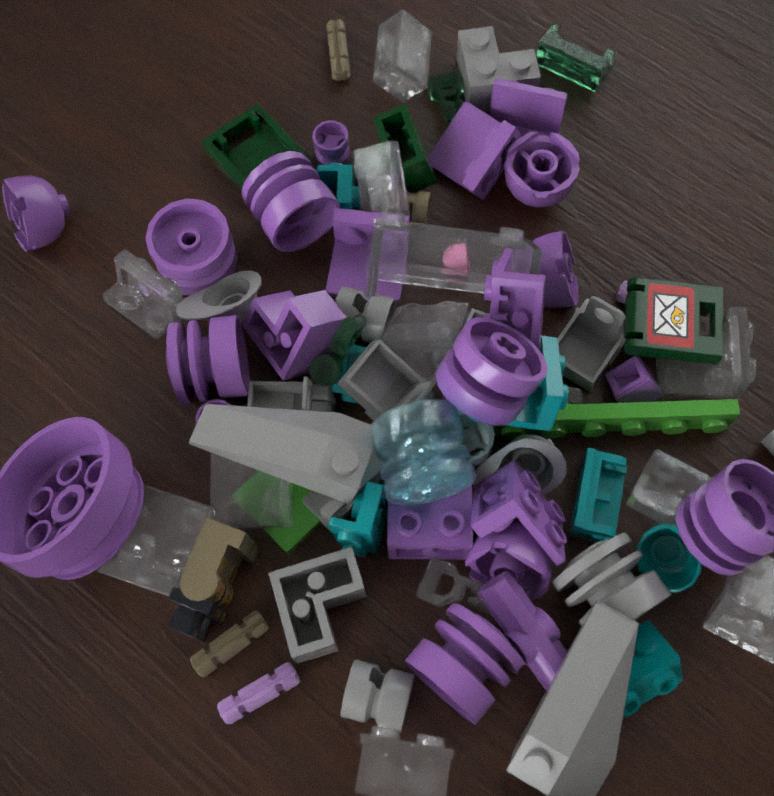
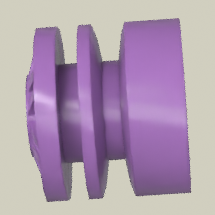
M295 151L279 153L263 161L245 180L241 192L245 205L252 211L254 218L261 222L262 229L273 246L281 252L297 251L318 241L333 226L334 208H340L338 200L328 186L320 180L318 172L312 168L308 158L301 152Z
M238 315L211 318L207 337H204L203 331L196 320L188 322L187 333L182 323H169L166 338V364L170 381L180 405L193 403L195 392L200 402L209 401L211 383H215L221 399L248 396L250 381L249 362L244 332Z
M747 459L732 461L715 474L708 483L702 484L695 492L686 496L678 505L676 523L680 537L689 552L702 565L718 574L732 576L748 569L751 564L759 562L764 555L774 552L773 471L758 462Z
M452 603L446 610V615L458 629L439 619L435 624V629L446 642L441 648L436 643L423 638L406 658L405 663L448 705L476 725L495 701L483 682L487 678L502 687H506L511 680L498 664L513 673H517L524 665V661L509 644L504 634L493 624L460 604Z

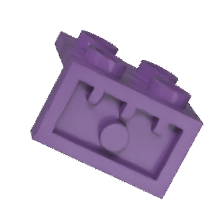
M497 78L493 85L490 116L500 123L503 120L515 126L522 136L535 131H539L538 135L550 136L551 132L559 134L567 94L551 88H541L522 84L514 80Z
M464 102L429 155V159L433 168L481 200H484L504 170L509 147L522 135L515 126L503 120L500 123L469 102Z
M334 208L332 224L335 243L326 285L327 293L332 297H337L340 288L346 286L364 291L367 298H370L375 293L395 298L396 304H399L410 242V216Z
M505 247L500 260L495 259L493 262L492 275H487L484 299L491 301L490 313H486L484 318L497 320L516 329L533 342L540 351L546 275L512 272L514 248Z
M513 460L474 485L470 526L480 538L492 531L500 532L506 529L513 522L514 518L517 517L557 566L565 562L564 544L567 543L563 532L565 516L554 500L547 501L542 495L540 484L530 470L526 469L523 471L517 462Z
M390 465L388 468V558L466 560L469 550L473 547V528L470 526L472 514L471 466Z

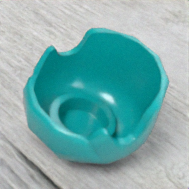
M662 523L644 532L636 546V551L640 550L643 554L637 565L639 572L644 574L655 570L672 593H679L693 586L702 572V564L687 549L680 537L677 524Z

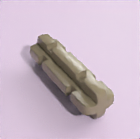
M341 19L336 21L330 20L326 25L332 78L335 81L348 80L350 77L345 24Z
M257 610L252 611L242 619L244 623L240 626L236 623L210 642V648L207 650L202 648L191 656L190 662L197 674L202 677L208 676L217 669L216 664L219 662L224 664L251 644V638L257 639L267 632L269 626L261 613Z

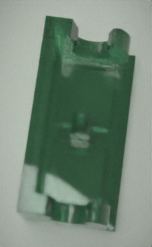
M553 23L546 34L539 40L536 58L538 65L596 93L614 65L615 60L612 58L616 51L609 48L605 55L600 57L560 38V34L557 32L561 25Z

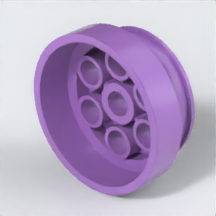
M71 417L45 427L18 448L0 471V562L28 577L53 576L62 580H70L88 575L109 561L132 533L140 516L144 499L142 478L137 469L132 466L131 456L125 444L98 422L86 417Z

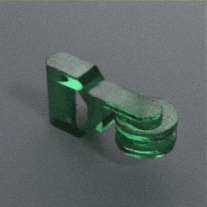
M459 69L425 77L431 100L439 102L445 120L449 125L463 105V101L459 97L464 92V80ZM454 85V88H451V89H447V90L439 89V88H443V87H447V86Z
M356 314L345 318L333 337L332 344L329 347L331 349L330 353L322 354L311 362L310 375L317 384L329 386L340 380L344 373L342 362L367 324V319L364 315Z

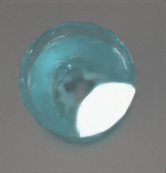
M445 400L411 402L387 411L372 423L371 435L376 456L382 462H385L381 465L380 475L385 481V497L390 503L398 505L431 503L454 496L466 490L474 483L476 473L474 466L469 461L471 458L470 451L466 445L461 444L465 437L459 410L451 402Z

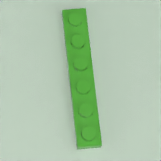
M738 399L568 404L564 410L559 409L551 431L507 425L492 426L495 435H501L503 439L508 440L524 434H542L544 438H559L565 436L566 433H582L585 437H598L606 434V432L622 431V434L626 436L641 435L646 433L647 430H662V433L668 435L680 434L687 431V429H702L704 433H719L730 427L740 415Z

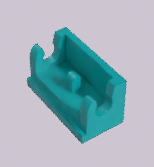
M587 448L581 461L568 536L594 542L604 541L616 536L624 480L627 472L626 458Z

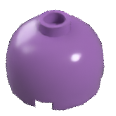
M539 131L529 132L518 137L509 147L504 166L506 185L513 196L525 205L536 208L552 206L564 200L575 186L579 173V154L569 140L552 132L550 136L538 135Z
M26 175L4 179L6 184H2V192L9 221L14 220L18 230H21L14 232L21 248L26 252L44 247L57 240L65 227L64 216L70 214L65 195H58L53 185L37 176Z
M566 232L548 233L529 243L522 253L521 266L515 267V273L546 275L545 308L559 309L578 304L577 276L574 277L572 265L575 264Z
M513 521L506 529L500 532L492 531L482 538L477 536L473 542V547L469 550L465 564L466 567L470 566L469 576L479 587H482L491 578L496 577L503 571H509L531 601L541 598L548 591L552 577L553 560L521 521Z

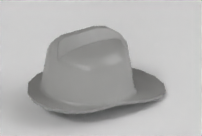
M240 271L230 274L214 285L184 298L177 304L175 311L180 318L185 320L206 319L209 323L211 318L238 315L242 324L253 299L258 297L257 292L261 287L262 278L254 271Z
M524 434L513 438L505 447L486 458L477 467L473 477V485L515 460L523 471L528 469L534 474L540 484V492L544 496L562 484L566 475V461L561 451L554 446L550 438L544 439L535 434Z

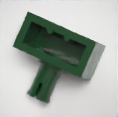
M404 103L373 117L382 145L381 152L352 163L359 182L364 184L366 181L390 171L398 187L406 188L409 193H415L438 183L419 128L407 104Z

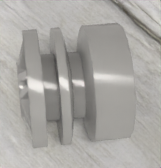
M626 532L611 539L599 541L580 553L568 563L564 571L552 582L558 593L574 584L579 588L565 600L568 607L587 600L593 608L596 600L634 621L672 594L655 570L646 572L638 577H634L630 570L641 560L643 554L638 550L621 559L618 554L633 542ZM591 609L580 619L579 624L583 626Z

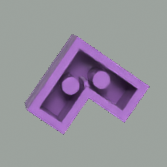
M326 290L294 296L291 291H285L254 298L242 326L284 381L319 371L347 317Z

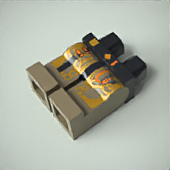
M206 517L181 574V589L173 587L168 600L177 604V608L168 626L169 628L205 643L214 621L224 625L229 614L224 608L232 600V583L241 562L245 560L253 563L259 551V547L246 532Z

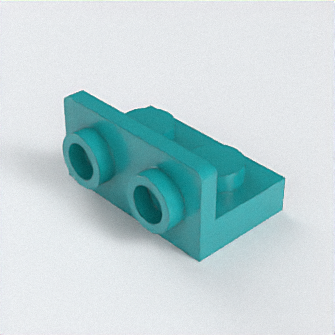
M367 481L364 493H357L354 499L351 516L356 519V522L331 517L328 525L338 545L343 546L342 550L352 547L354 555L358 557H366L367 552L378 555L388 517V500L384 485Z

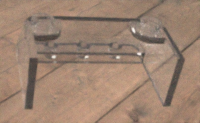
M382 212L381 218H375L372 221L363 273L366 296L375 297L377 281L484 294L487 275H492L493 262L495 259L500 260L505 248L514 249L512 272L538 275L542 250L530 239L523 237V230L516 228L500 227V233L408 222L405 221L406 215Z

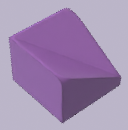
M636 355L604 374L618 403L653 402L663 396L651 370L640 356Z

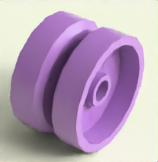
M183 199L171 202L159 210L148 224L145 237L148 252L156 264L161 278L170 289L182 295H191L214 285L219 280L234 274L236 271L238 260L236 247L226 217L216 206L199 199Z
M475 317L465 323L455 340L454 348L447 352L435 375L438 387L446 399L458 410L483 423L507 425L517 418L526 405L528 396L534 393L546 377L548 366L543 354L536 345L521 332L491 318Z

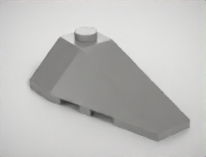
M205 404L189 444L350 504L362 481L378 427L337 412Z
M596 600L516 744L506 770L507 772L547 796H596L616 761L638 622Z

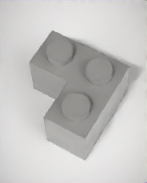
M493 26L458 31L457 63L466 102H469L483 112L490 111L493 85L497 78L514 80L522 84L539 87L541 75L534 49L499 54Z
M352 547L269 573L291 658L297 664L337 652L338 647L327 610L367 597Z

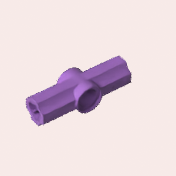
M503 571L486 582L476 594L503 630V634L508 639L509 644L522 657L524 665L529 666L538 681L547 690L568 653L559 641L561 633L550 616L541 608L532 604L509 571Z

